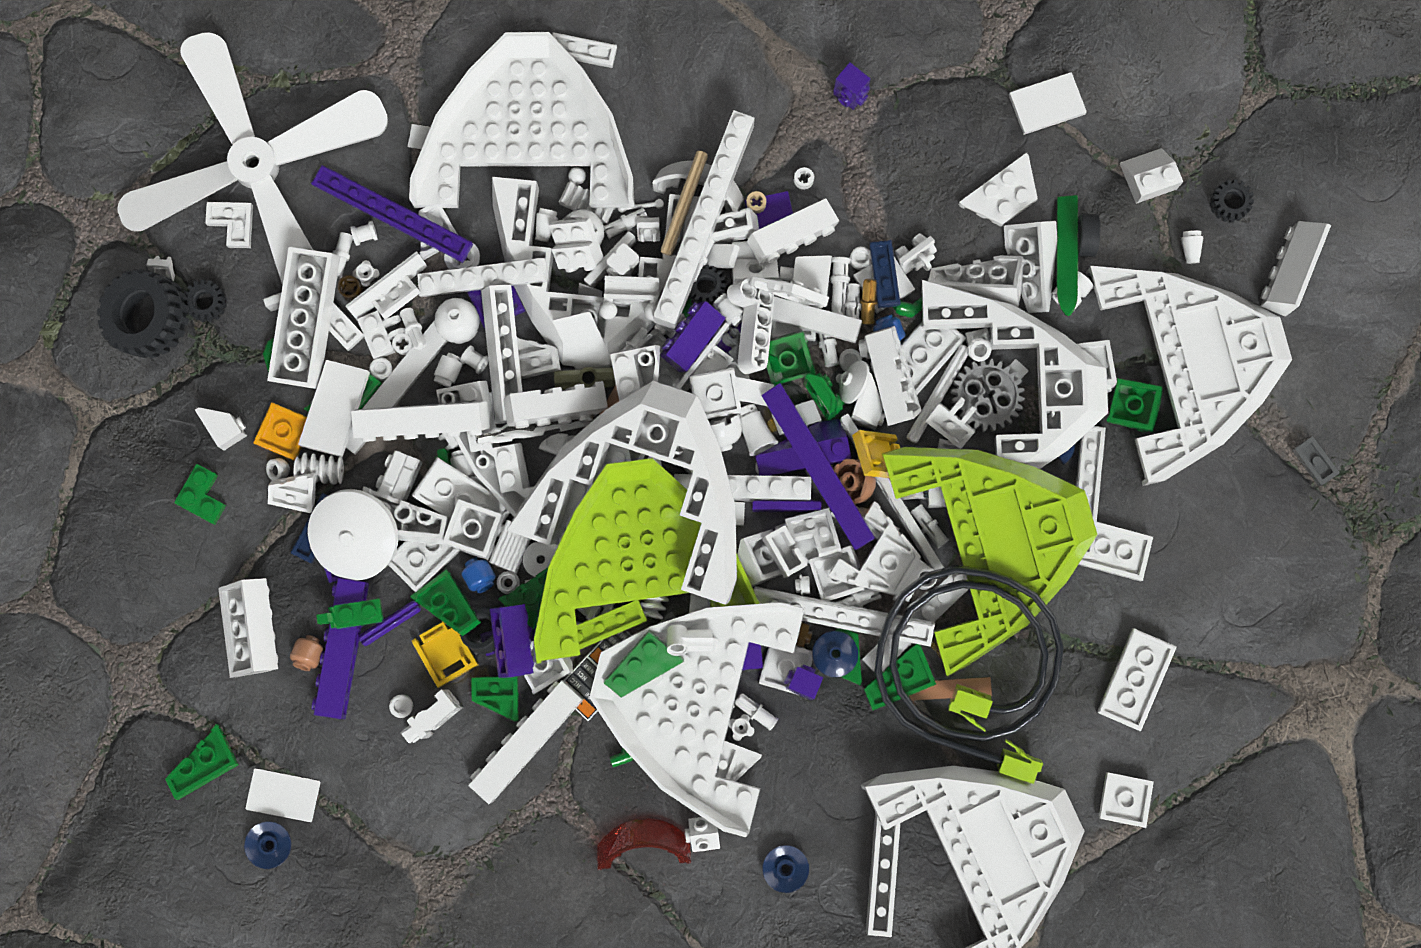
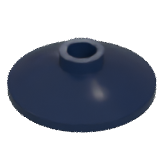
M831 631L823 634L815 642L812 657L815 666L821 673L829 677H841L851 672L858 661V648L849 635L839 631ZM833 650H839V658L832 657L831 653Z
M275 822L257 824L246 836L244 844L246 856L253 865L259 868L272 869L278 867L288 858L291 851V838L288 831L282 825ZM269 840L274 843L272 849H268L266 846Z
M782 845L772 849L763 862L765 881L778 892L790 893L800 889L805 884L809 875L807 858L799 849L793 846ZM784 864L790 866V870L787 873L781 871V867Z

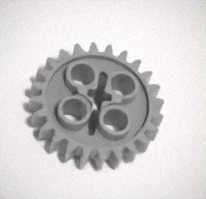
M993 359L989 361L988 365L985 364V361H980V366L972 362V370L965 366L963 369L965 374L959 373L957 375L961 381L953 382V385L958 389L951 391V394L957 396L951 400V403H956L961 397L965 399L963 406L957 410L962 412L959 416L960 419H962L965 412L971 406L976 408L975 412L966 422L968 425L971 422L974 423V430L979 425L982 427V432L986 431L987 426L994 432L996 425L1002 430L1004 422L1008 425L1012 423L1010 417L1016 419L1019 416L1015 410L1021 411L1023 408L1018 404L1025 400L1024 397L1019 396V394L1025 391L1023 388H1018L1022 380L1015 381L1014 377L1017 372L1009 374L1010 366L1003 369L1001 361L997 366H994ZM988 377H996L999 384L997 386L990 385ZM978 378H982V380H983V385H982L981 382L978 380ZM969 385L976 386L978 394H970L967 387ZM985 391H986L987 394H990V393L992 394V397L990 398V400H989L988 397H986V398L983 397V395L985 394ZM1005 397L1008 401V405H999L997 402V398ZM992 405H993L994 409L997 411V414H994V413H993V411H992ZM977 406H985L988 411L987 415H980L977 412Z

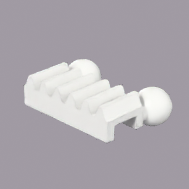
M580 167L572 168L568 174L570 181L565 187L559 204L573 211L580 209L592 211L601 219L603 224L608 225L609 218L615 208H590V191L579 186V184L585 181L586 173Z
M605 276L604 302L599 307L600 315L604 319H612L616 316L617 307L613 301L649 302L645 307L644 313L647 319L655 321L653 316L659 302V278Z

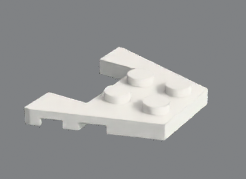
M874 501L863 518L866 523L882 532L862 567L858 571L839 558L827 577L897 596L921 556L906 537L897 530L892 520L883 513L879 504Z

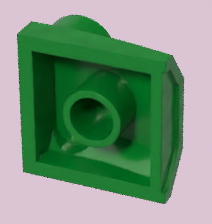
M804 331L793 332L770 339L766 367L771 383L774 386L779 383L803 378L808 374L816 375Z
M821 373L805 376L803 385L827 421L843 411L842 405L845 403L840 399L839 393L835 394L831 389L832 383L826 374L822 376Z
M1117 378L1107 422L1135 428L1140 432H1152L1161 403L1162 387Z

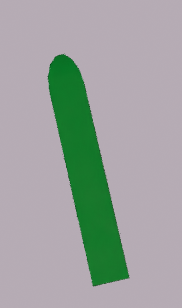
M1078 195L1057 197V296L1060 308L1066 316H1070L1073 313L1078 299Z

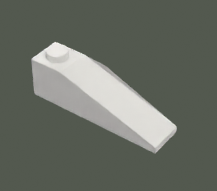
M1056 221L1005 225L1004 238L1007 255L1023 256L1024 259L1021 295L1027 312H1049L1057 251Z
M1000 255L993 257L994 260L981 262L979 259L973 260V264L964 266L952 264L931 268L928 281L1018 307L1022 292L1024 259L1023 256Z

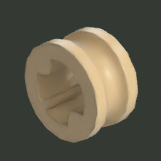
M758 191L750 193L746 200L747 208H751L755 214L764 211L766 207V197L764 194ZM753 198L755 200L761 199L760 207L758 205L754 207L751 205Z

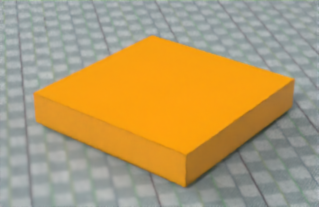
M271 402L253 443L295 461L302 448L298 443L307 417Z

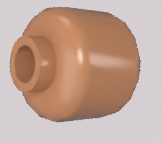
M307 635L306 638L296 640L290 654L293 666L304 671H310V669L318 666L321 653L324 651L323 646L319 644L320 640L318 638Z

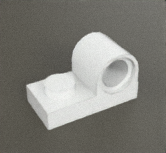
M919 560L901 591L917 580L922 572L927 573L934 571V569ZM937 579L931 580L929 584H924L919 589L927 590L931 588ZM912 593L911 595H909V596L905 599V601L908 602V601L910 600V598L912 597L913 593ZM899 594L897 596H894V601H896Z

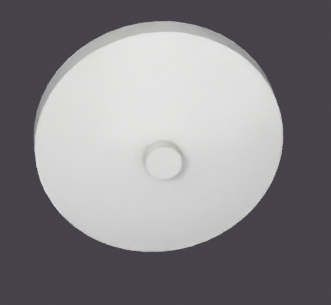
M345 489L330 494L314 508L308 523V539L316 559L329 572L348 580H363L375 576L392 561L398 546V530L391 512L378 498L361 490Z

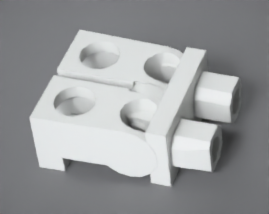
M441 689L434 695L438 699L434 705L407 720L409 726L401 734L408 743H415L420 738H429L434 734L431 730L438 729L463 708L450 690Z

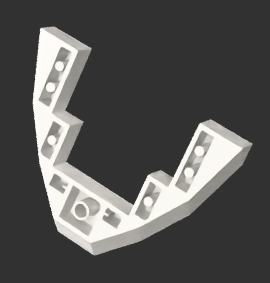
M492 177L493 210L505 263L537 258L545 259L546 282L514 285L536 329L548 345L558 349L559 360L563 365L574 366L554 326L553 320L590 312L610 354L619 353L626 346L625 342L630 341L642 327L648 332L655 324L647 319L644 313L645 307L649 302L613 301L617 307V314L612 319H604L599 313V307L604 302V297L549 292L553 263L552 249L532 246L539 193L537 181ZM669 195L665 236L680 195ZM694 196L673 254L671 256L663 254V259L640 257L638 277L659 278V300L699 197ZM612 364L597 368H610Z
M922 280L923 330L991 327V350L1037 348L1040 434L996 435L994 438L996 456L1040 469L1069 450L1108 413L1106 368L1065 334L1013 304ZM941 487L929 489L928 508L946 507Z
M659 345L610 354L619 401L652 381L658 382ZM477 381L436 390L439 404L487 401L490 428L482 430V434L496 428L487 381ZM468 431L460 432V436H454L474 474L515 517L520 506L534 488V486L530 487L522 444L517 443L501 447L499 443L486 442L477 444L475 440L476 435H468ZM611 443L607 453L609 464L643 460L645 454ZM575 481L557 543L550 545L555 550L564 535L574 511L591 488L590 485Z
M652 381L606 409L560 449L520 506L507 531L547 545L557 543L575 481L590 486L593 485L603 469L610 443L694 470L680 516L701 522L702 524L681 590L726 605L731 599L737 580L736 507L721 449L697 395Z

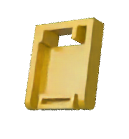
M858 430L852 437L864 476L889 478L882 453L900 448L899 444H895L898 440L897 436L894 434Z
M444 622L419 635L424 643L423 645H420L416 638L411 640L437 688L442 687L479 665L470 648L462 642L460 634L452 628L448 629ZM462 660L465 667L446 677L443 670Z

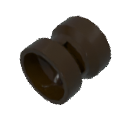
M346 275L338 282L339 293L349 302L364 292L363 286L354 276Z

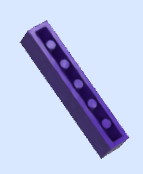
M338 578L337 583H334L332 589V596L335 597L334 604L330 607L366 601L369 584ZM331 626L326 628L324 634V641L327 642L326 649L322 651L320 656L322 671L321 674L317 675L316 687L319 688L317 696H314L312 701L314 715L346 719L362 626L342 629L331 628Z

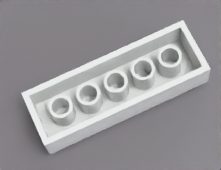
M294 247L288 248L267 381L317 389L323 370L340 256L327 252Z

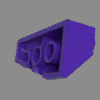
M839 419L817 422L808 427L831 466L840 464L845 459H851L847 435ZM788 439L755 456L759 476H775L806 470Z

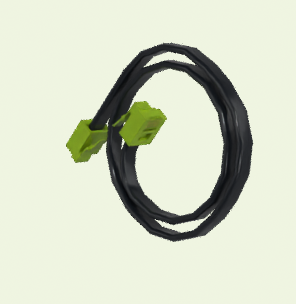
M953 565L924 573L900 592L885 618L878 639L874 671L883 702L902 726L925 739L997 763L999 773L1034 784L1037 773L1041 772L1042 760L1026 754L1024 750L1006 738L1005 742L1014 747L1016 752L1003 748L1000 755L931 732L906 718L888 695L882 673L884 648L892 622L905 599L930 580L956 573L981 576L1007 584L1032 598L1048 618L1055 642L1053 667L1049 682L1034 708L1011 725L987 731L983 726L975 722L971 715L965 712L987 719L989 712L1008 714L1022 710L1036 700L1045 685L1049 656L1040 623L1019 597L994 583L962 579L933 587L911 603L893 631L889 665L897 694L914 716L944 734L959 738L987 741L1014 734L1038 717L1056 689L1060 678L1064 649L1056 617L1036 591L1007 575L985 568ZM962 588L991 591L1017 605L1034 627L1040 649L1037 680L1031 691L1019 701L1005 705L992 703L991 695L956 684L952 695L953 699H950L948 710L963 715L969 722L983 731L955 728L921 711L903 689L896 664L900 635L913 613L936 595Z

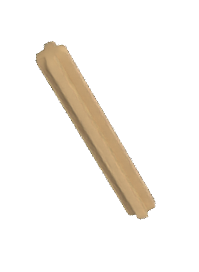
M698 150L688 173L661 247V253L671 256L674 252L708 158V154Z

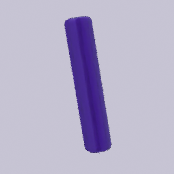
M416 601L408 603L385 618L384 622L374 625L359 635L360 642L364 646H368L420 612V606Z

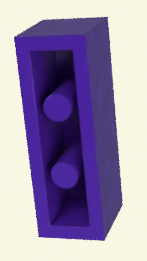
M706 301L694 303L687 312L689 316L685 321L682 320L674 330L676 332L672 339H667L661 347L663 351L660 357L678 372L688 371L726 319Z
M525 604L490 609L498 678L533 674L534 662L530 648L531 635L528 632V612L525 609Z

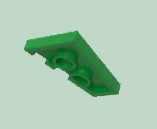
M447 570L410 596L461 636H464L481 623L454 578Z
M648 630L604 680V684L622 698L683 663L684 658L669 654L667 652V644Z
M914 644L897 659L896 664L903 689L909 696L936 685L920 644ZM889 666L882 673L888 695L895 702L901 698L897 694ZM875 678L863 688L872 710L885 706L877 679Z
M216 724L211 729L212 732L196 745L197 748L187 758H184L166 777L165 780L174 799L179 800L239 765L220 725Z

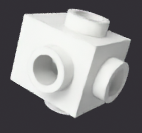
M703 817L688 819L689 829H685L686 843H691L692 852L720 849L718 827Z

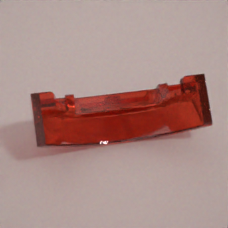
M647 818L627 821L611 830L597 845V870L611 868L613 860L622 856L623 852L642 847L667 850V853L677 856L679 863L691 864L692 862L690 843H686L685 833L674 825L658 819Z

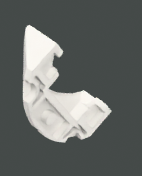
M681 161L662 168L653 180V191L664 194L669 187L678 188L681 178L687 179L693 161ZM705 164L698 184L704 186L712 165ZM734 180L724 203L725 213L739 211L743 202L741 191Z

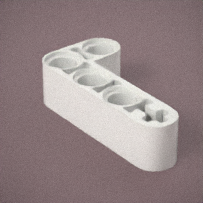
M748 279L730 285L727 290L730 302L744 308L738 354V367L744 374L763 370L767 366L774 307V294L750 286V280Z

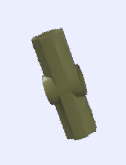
M586 367L581 370L554 371L555 388L561 387L562 391H566L567 388L579 384H584L585 388H590L595 385V382L603 381L604 388H614L616 385L613 367L595 369ZM591 374L595 377V380L591 384H586L583 382L584 376Z

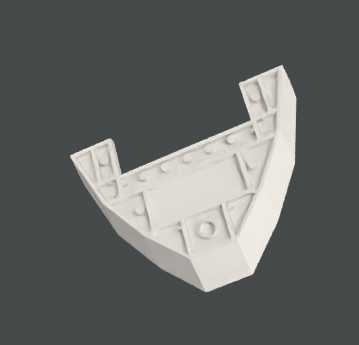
M505 32L466 72L435 115L410 177L409 199L414 208H458L460 166H591L590 208H635L633 176L613 114L583 68L549 32Z
M1090 266L1085 272L1086 277L1091 276L1100 310L1144 301L1178 429L1135 439L1145 476L1142 486L1167 480L1223 445L1265 401L1292 361L1281 318L1233 292L1176 273Z
M766 603L705 608L648 627L600 654L589 698L620 745L661 790L722 831L747 837L760 792L758 787L716 776L749 642L794 653L805 611L804 607L785 603ZM672 625H682L687 630L713 631L712 651H687L684 655H680L684 658L683 663L622 698L604 684V680L648 630L666 644L667 628Z
M960 766L881 774L861 784L862 789L866 790L884 830L923 811H927L985 936L984 939L966 948H1022L1033 936L1064 884L1084 834V829L1065 789L1036 780L1032 784L999 773V771Z

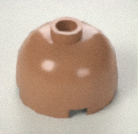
M845 459L833 468L855 504L866 501L873 494L876 488V477L864 476L860 460Z

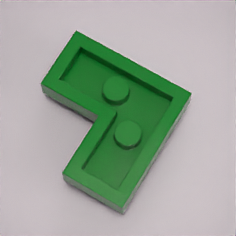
M198 464L194 467L174 502L216 525L227 506L207 495L218 475Z

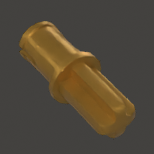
M865 279L863 281V295L860 300L862 304V324L875 323V305L878 301L876 300L877 281L874 279Z

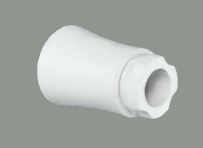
M755 404L742 407V413H739L742 433L750 456H756L778 444L777 439L771 433Z

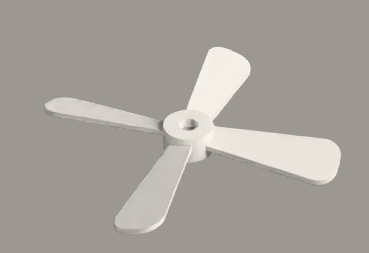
M201 33L191 36L182 43L181 56L232 143L227 161L126 193L118 203L119 217L127 229L143 231L238 180L242 185L252 188L283 285L288 248L313 249L274 182L279 172V165L378 137L387 127V113L376 94L367 90H361L274 139L265 142L254 135L225 41L213 33ZM252 160H259V163L256 167H249V163Z

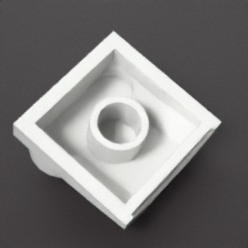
M852 546L842 548L839 553L823 557L818 556L808 560L821 600L831 601L866 590L864 587L827 577L839 558L858 571L860 570V564Z
M532 641L531 644H530L531 655H532V656H533V645H534V641ZM570 657L544 660L538 664L534 662V673L524 676L532 689V693L536 694L555 681L569 675L573 671V664Z

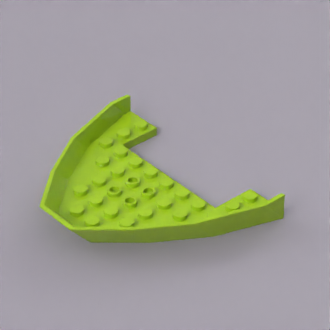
M902 447L882 453L895 499L941 487L963 566L985 568L1007 575L1036 591L1046 605L1069 580L1098 535L1085 490L1034 466L979 450ZM966 575L967 580L994 583L1019 597L1035 617L1041 611L1032 598L1007 584L986 577ZM970 589L978 619L934 631L946 675L949 676L967 667L1028 626L1030 622L1018 606L994 592Z
M653 458L606 464L574 511L548 566L534 636L533 662L536 664L544 660L580 655L575 609L690 593L681 590L702 523L680 516L687 489ZM737 554V580L731 599L726 605L709 599L710 608L760 604Z

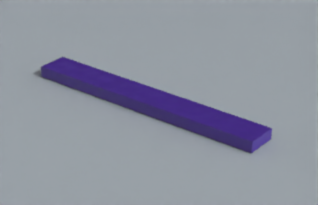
M321 165L311 183L314 187L461 263L465 261L473 246L471 241Z
M779 383L762 394V398L854 549L857 550L874 540V534L782 384Z

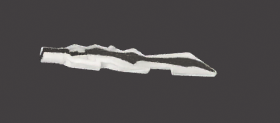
M575 419L568 424H558V421H554L547 426H537V423H533L525 428H516L515 425L507 426L506 424L502 428H493L485 434L476 435L475 440L477 444L512 441L514 438L544 435L545 431L560 428V431L585 427L592 421L580 422L579 419Z

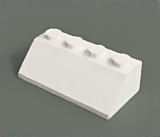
M1298 221L1293 227L1289 226L1284 236V239H1287L1285 246H1281L1276 256L1279 259L1277 266H1273L1268 277L1271 279L1270 284L1265 286L1260 297L1263 299L1261 307L1283 316H1287L1299 307L1331 227L1330 224Z
M266 578L240 580L218 588L230 678L278 669V655L275 649V633L272 626V610L269 604V588Z

